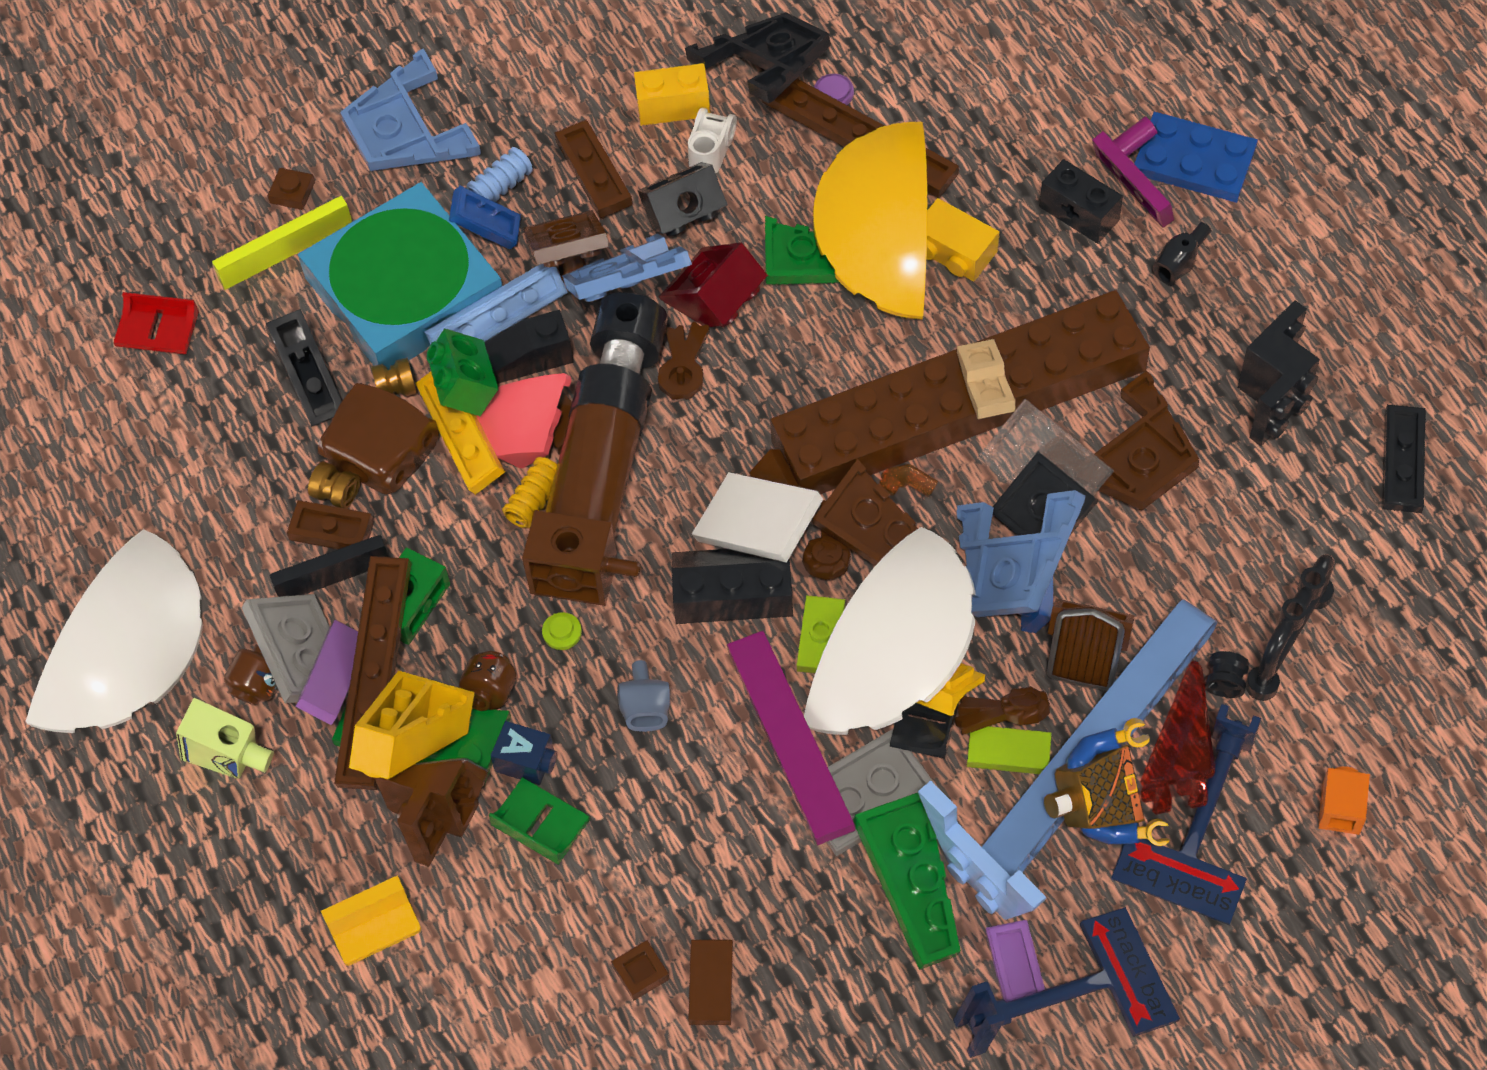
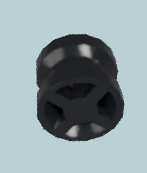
M1219 651L1211 654L1208 663L1211 674L1206 677L1205 689L1215 696L1225 698L1243 696L1246 689L1243 676L1249 670L1250 663L1248 659L1230 651Z

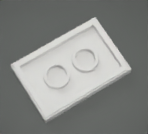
M728 472L692 535L701 543L787 563L823 498L818 491Z

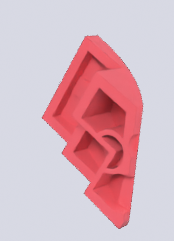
M565 373L544 375L498 387V391L482 415H476L498 459L518 468H524L532 464L537 457H545L549 454L554 438L553 433L562 413L557 406L563 387H570L571 376Z

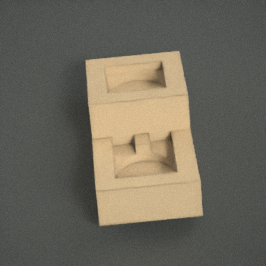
M991 339L957 346V354L963 377L977 418L981 419L1015 412V398L1005 377L1004 362L995 340Z

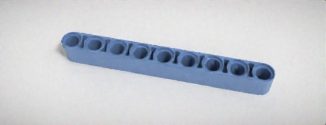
M1183 599L1146 642L982 846L1010 876H1013L1018 870L1023 873L1064 821V816L1055 819L1051 818L1044 806L1045 796L1058 791L1055 779L1056 769L1067 763V757L1083 737L1116 728L1117 731L1123 730L1124 724L1131 718H1138L1144 721L1210 638L1216 628L1217 620ZM1134 728V729L1131 731L1130 736L1133 735V733L1137 730V728Z

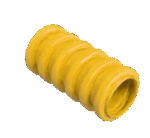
M537 457L534 460L533 466L527 471V476L522 478L521 485L516 487L515 494L510 496L508 499L509 503L505 504L502 508L505 517L511 523L521 528H530L534 511L542 510L546 505L545 500L549 498L557 463L544 457ZM516 521L522 522L524 525H520Z

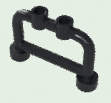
M1321 555L1313 567L1305 569L1298 583L1297 594L1294 598L1284 602L1279 616V624L1265 648L1260 666L1253 668L1248 674L1246 690L1252 698L1266 701L1276 695L1280 685L1277 671L1314 609H1322L1330 604L1334 594V586L1330 581V577L1335 564L1334 558L1331 555Z

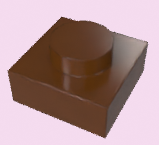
M279 168L267 195L269 203L304 210L315 184L313 174Z
M648 940L611 961L613 969L633 1001L670 980L669 973Z

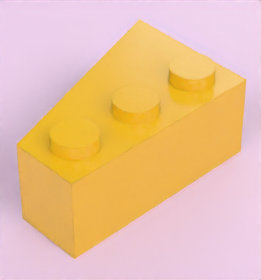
M398 670L355 725L349 768L361 771L369 777L390 779L465 736L469 730L475 692Z

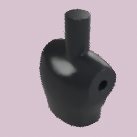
M1200 222L1191 234L1181 233L1171 238L1165 244L1153 265L1155 276L1168 286L1175 285L1180 277L1193 269L1198 247L1211 233V228L1207 224Z

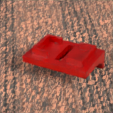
M123 292V310L113 342L115 346L187 354L199 313L194 300ZM158 313H161L162 317L156 337L151 339Z

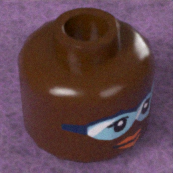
M256 644L253 651L239 649L235 653L224 675V682L230 687L227 693L253 706H256L258 701H269L277 685L259 646Z

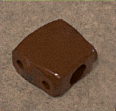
M356 383L340 403L330 425L321 436L317 449L318 454L326 458L329 464L335 465L337 471L344 472L347 470L359 475L361 483L382 494L388 495L398 491L405 481L423 464L436 446L439 431L435 420L427 418L419 409L404 399L380 388Z

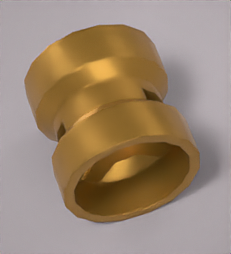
M408 358L396 360L394 365H390L391 369L389 370L383 364L371 366L377 388L392 394L397 391V394H403L404 396L417 394Z
M322 461L311 474L308 494L321 501L324 499L331 500L333 506L348 509L358 494L360 477L347 470L339 472L335 465Z

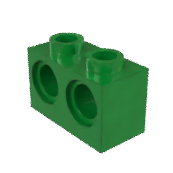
M444 328L438 339L430 344L427 351V361L430 365L440 404L481 416L498 391L484 340Z

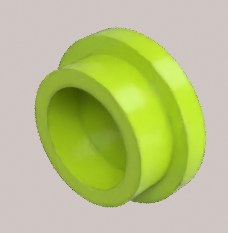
M560 612L553 614L543 624V639L553 649H570L581 638V624L570 613Z

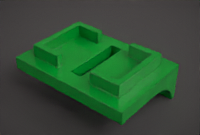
M522 777L502 806L496 812L489 814L491 826L559 865L589 822L590 816ZM546 807L552 808L532 837L529 836V831Z

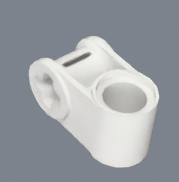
M706 108L699 109L693 130L688 139L689 167L704 162L712 164L715 173L719 171L726 151L735 135L736 115L729 114L728 117L708 113Z

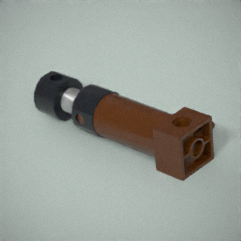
M617 292L607 295L600 302L590 346L593 352L601 358L600 364L587 366L580 371L569 412V423L545 512L534 511L522 556L530 594L606 606L614 574L637 577L640 574L641 564L638 561L617 558L614 534L638 438L642 434L652 394L649 382L639 374L640 369L651 367L658 362L669 318L666 310L660 304L646 296Z

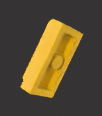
M398 875L321 911L346 966H350L421 932V926Z

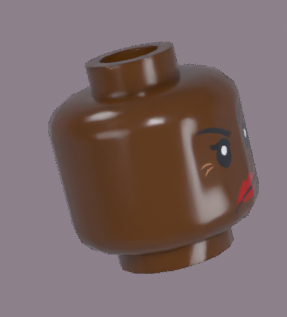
M496 651L478 653L468 660L459 681V688L475 692L472 708L479 711L499 709L507 702L515 684L516 672L510 660L502 653Z

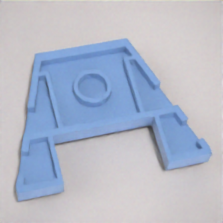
M931 780L918 791L944 856L949 863L947 865L948 871L960 884L964 885L968 882L977 892L975 895L977 901L988 913L993 914L996 911L1004 920L1035 910L1046 900V896L1020 870L1013 876H1010L958 824L957 806Z

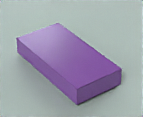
M1027 920L987 927L985 933L1002 999L1008 1002L1045 990Z

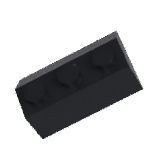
M731 549L672 552V590L676 624L793 617L790 559L786 563Z

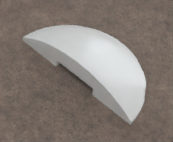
M920 527L893 547L861 583L834 627L814 675L804 713V718L811 730L826 734L848 735L849 729L869 726L874 730L881 729L902 720V712L919 700L926 703L929 702L946 685L947 681L951 679L961 664L972 639L975 627V618L971 613L972 596L976 595L969 570L962 564L955 549L942 537Z
M143 529L117 551L102 568L74 608L51 651L30 705L26 719L27 725L63 733H75L76 728L98 726L101 729L109 728L132 719V713L149 702L158 703L179 682L192 662L200 642L203 622L200 618V600H202L193 572L189 570L179 552L168 542Z

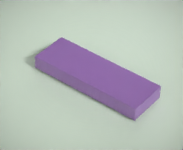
M337 620L333 621L295 707L330 725L333 724L350 686L358 631Z

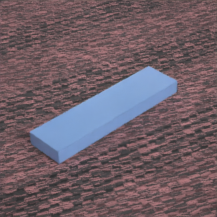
M540 264L424 333L430 344L438 339L444 328L482 339L486 342L568 292L557 267H544V264Z

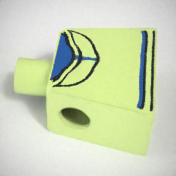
M193 698L176 732L181 760L237 779L241 777L246 766L265 773L274 755V750L256 743L255 728L251 723L196 698Z

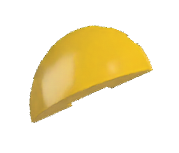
M903 122L883 126L862 137H858L836 155L827 171L823 173L817 187L813 206V229L820 254L822 256L826 255L828 261L835 269L836 279L853 295L860 293L874 301L877 309L896 316L921 320L924 314L927 253L926 147L923 122Z

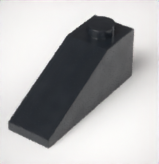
M301 309L267 322L265 326L267 334L311 427L332 419L342 401Z
M560 310L524 319L485 342L497 384L574 363L570 338Z

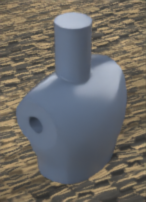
M643 660L635 661L632 663L633 680L618 684V707L629 729L642 732L659 730L665 727L668 721L670 706L669 683L662 680L649 679L647 663Z

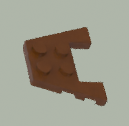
M1148 371L1143 372L1121 389V398L1137 411L1142 418L1092 456L1088 457L1062 433L1039 450L1041 454L1073 480L1141 511L1199 468L1198 455L1180 424L1175 422L1170 414L1165 398L1162 394L1159 395L1154 386V379Z

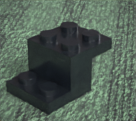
M1296 300L1247 347L1237 388L1258 402L1249 438L1260 446L1270 437L1277 439L1289 424L1288 419L1294 413L1301 415L1308 408L1313 399L1310 392L1319 378L1316 375L1320 359L1298 343L1306 329L1303 322L1307 308Z

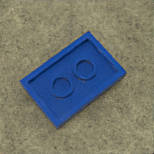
M1153 112L1150 121L1157 129L1158 134L1140 147L1134 163L1136 167L1148 179L1237 203L1257 147L1258 139Z

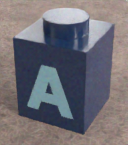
M508 721L504 722L491 753L495 772L520 780L523 777L537 785L541 784L545 773L551 774L557 759V751L554 750L550 734Z

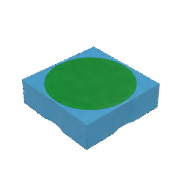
M422 182L298 254L304 277L329 310L346 324L353 336L354 342L372 365L383 364L387 367V370L391 369L390 365H394L396 360L408 358L409 361L427 350L430 343L424 333L425 331L502 287L500 276L455 222L449 221V214Z

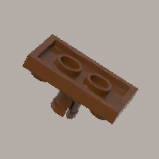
M593 210L523 228L526 243L536 264H544V267L558 266L563 283V275L585 266V258L599 255L602 252V248L609 247L606 232Z

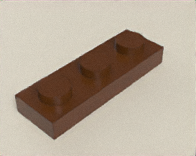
M587 119L554 132L556 143L600 219L633 205L632 196Z

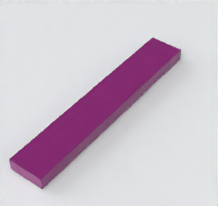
M764 631L728 643V653L817 846L855 831V824Z

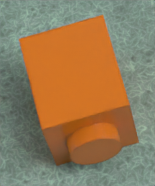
M1347 766L1335 769L1328 768L1322 783L1319 829L1360 835L1366 821L1370 774L1360 773L1357 769Z

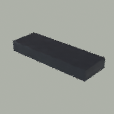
M1388 404L1386 406L1382 507L1384 510L1422 513L1426 408Z
M377 535L271 573L270 578L278 597L305 595L368 572L370 556L388 557V553L382 536Z

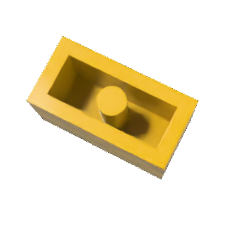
M704 63L634 72L640 126L696 119L700 108H706L708 113H710L709 90Z
M937 198L927 210L926 259H933L946 266L952 274L958 277L964 276L974 282L998 252L1000 231Z

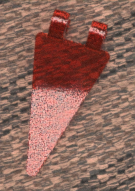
M1192 661L1188 665L1140 781L1143 785L1141 800L1144 803L1154 801L1152 812L1155 815L1171 811L1172 796L1169 788L1170 785L1177 784V793L1180 797L1189 795L1188 805L1190 808L1206 806L1208 802V789L1205 779L1214 776L1215 764L1203 668L1198 661Z

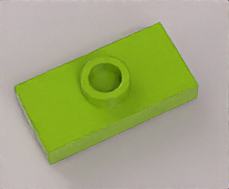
M806 595L797 658V672L816 673L823 651L845 609V599Z

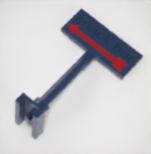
M1221 704L1212 736L1213 739L1218 740L1215 752L1218 754L1181 850L1175 851L1165 846H1156L1147 839H1140L1139 843L1124 844L1111 880L1230 926L1247 878L1197 859V854L1233 759L1237 760L1239 758L1241 750L1251 752L1261 718L1253 715L1250 726L1243 725L1238 720L1227 719L1230 706Z
M1126 907L1083 920L1080 923V927L1100 966L1101 972L1008 1002L1004 999H995L988 981L972 986L953 1019L956 1028L968 1024L973 1033L974 1039L967 1049L969 1057L972 1058L986 1053L1001 1026L1010 1024L1012 1018L1104 988L1111 990L1133 1037L1178 1022L1180 1020L1178 1013Z

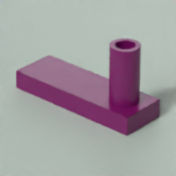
M1144 116L1113 141L1102 131L1092 139L1096 156L1162 228L1174 221L1171 203L1127 157L1158 134L1153 123Z

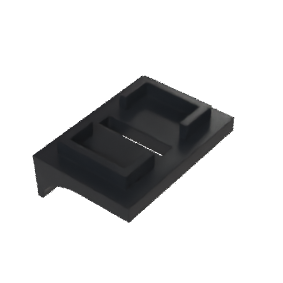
M959 702L953 716L918 703L902 712L903 719L895 723L890 747L945 759ZM908 715H914V716H918V717H923V718H927V719H932V720H936V721H941V722H945V724H943V723H938V722H934V721H929V720H925V719H920V718H916V717H911V716H908Z

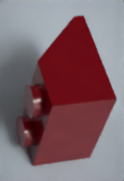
M742 242L702 247L691 259L692 265L684 267L658 297L661 301L700 325L725 327L738 316L737 310L742 304L757 295L760 291L759 285L768 275Z

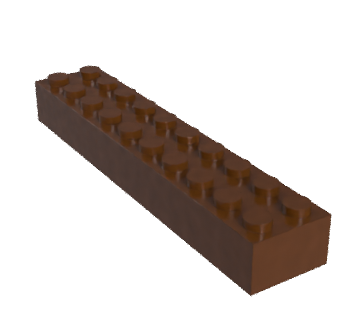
M1117 290L977 341L995 340L1004 362L1005 377L1015 398V412L981 419L977 418L956 349L771 418V442L775 449H780L798 486L823 494L834 490L857 459L871 476L1145 372L1150 347Z

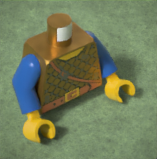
M1131 718L1124 724L1123 730L1117 731L1116 728L1083 737L1067 757V763L1056 769L1055 779L1058 791L1048 794L1044 798V806L1048 815L1054 819L1064 816L1068 827L1081 828L1084 836L1106 844L1139 843L1140 839H1148L1156 846L1166 845L1170 841L1168 838L1154 839L1151 835L1154 827L1158 825L1169 826L1165 821L1153 819L1146 826L1139 827L1138 822L1145 821L1129 744L1133 747H1143L1150 741L1149 735H1141L1137 738L1130 736L1131 731L1134 728L1144 726V722L1138 718Z

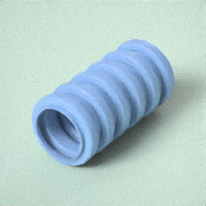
M512 147L508 150V154H503L500 157V161L496 160L492 163V168L487 167L483 170V174H478L475 177V181L471 180L468 182L467 189L496 202L500 199V195H505L508 192V188L512 189L516 186V181L521 182L524 179V174L529 175L533 172L532 164L523 151Z

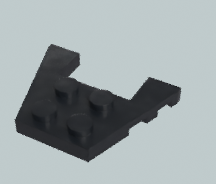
M785 12L745 26L746 33L735 37L722 34L713 37L714 44L698 49L696 43L686 47L685 52L688 61L694 64L704 63L705 70L733 54L765 69L764 72L748 80L747 84L750 94L767 103H771L831 46L829 33Z

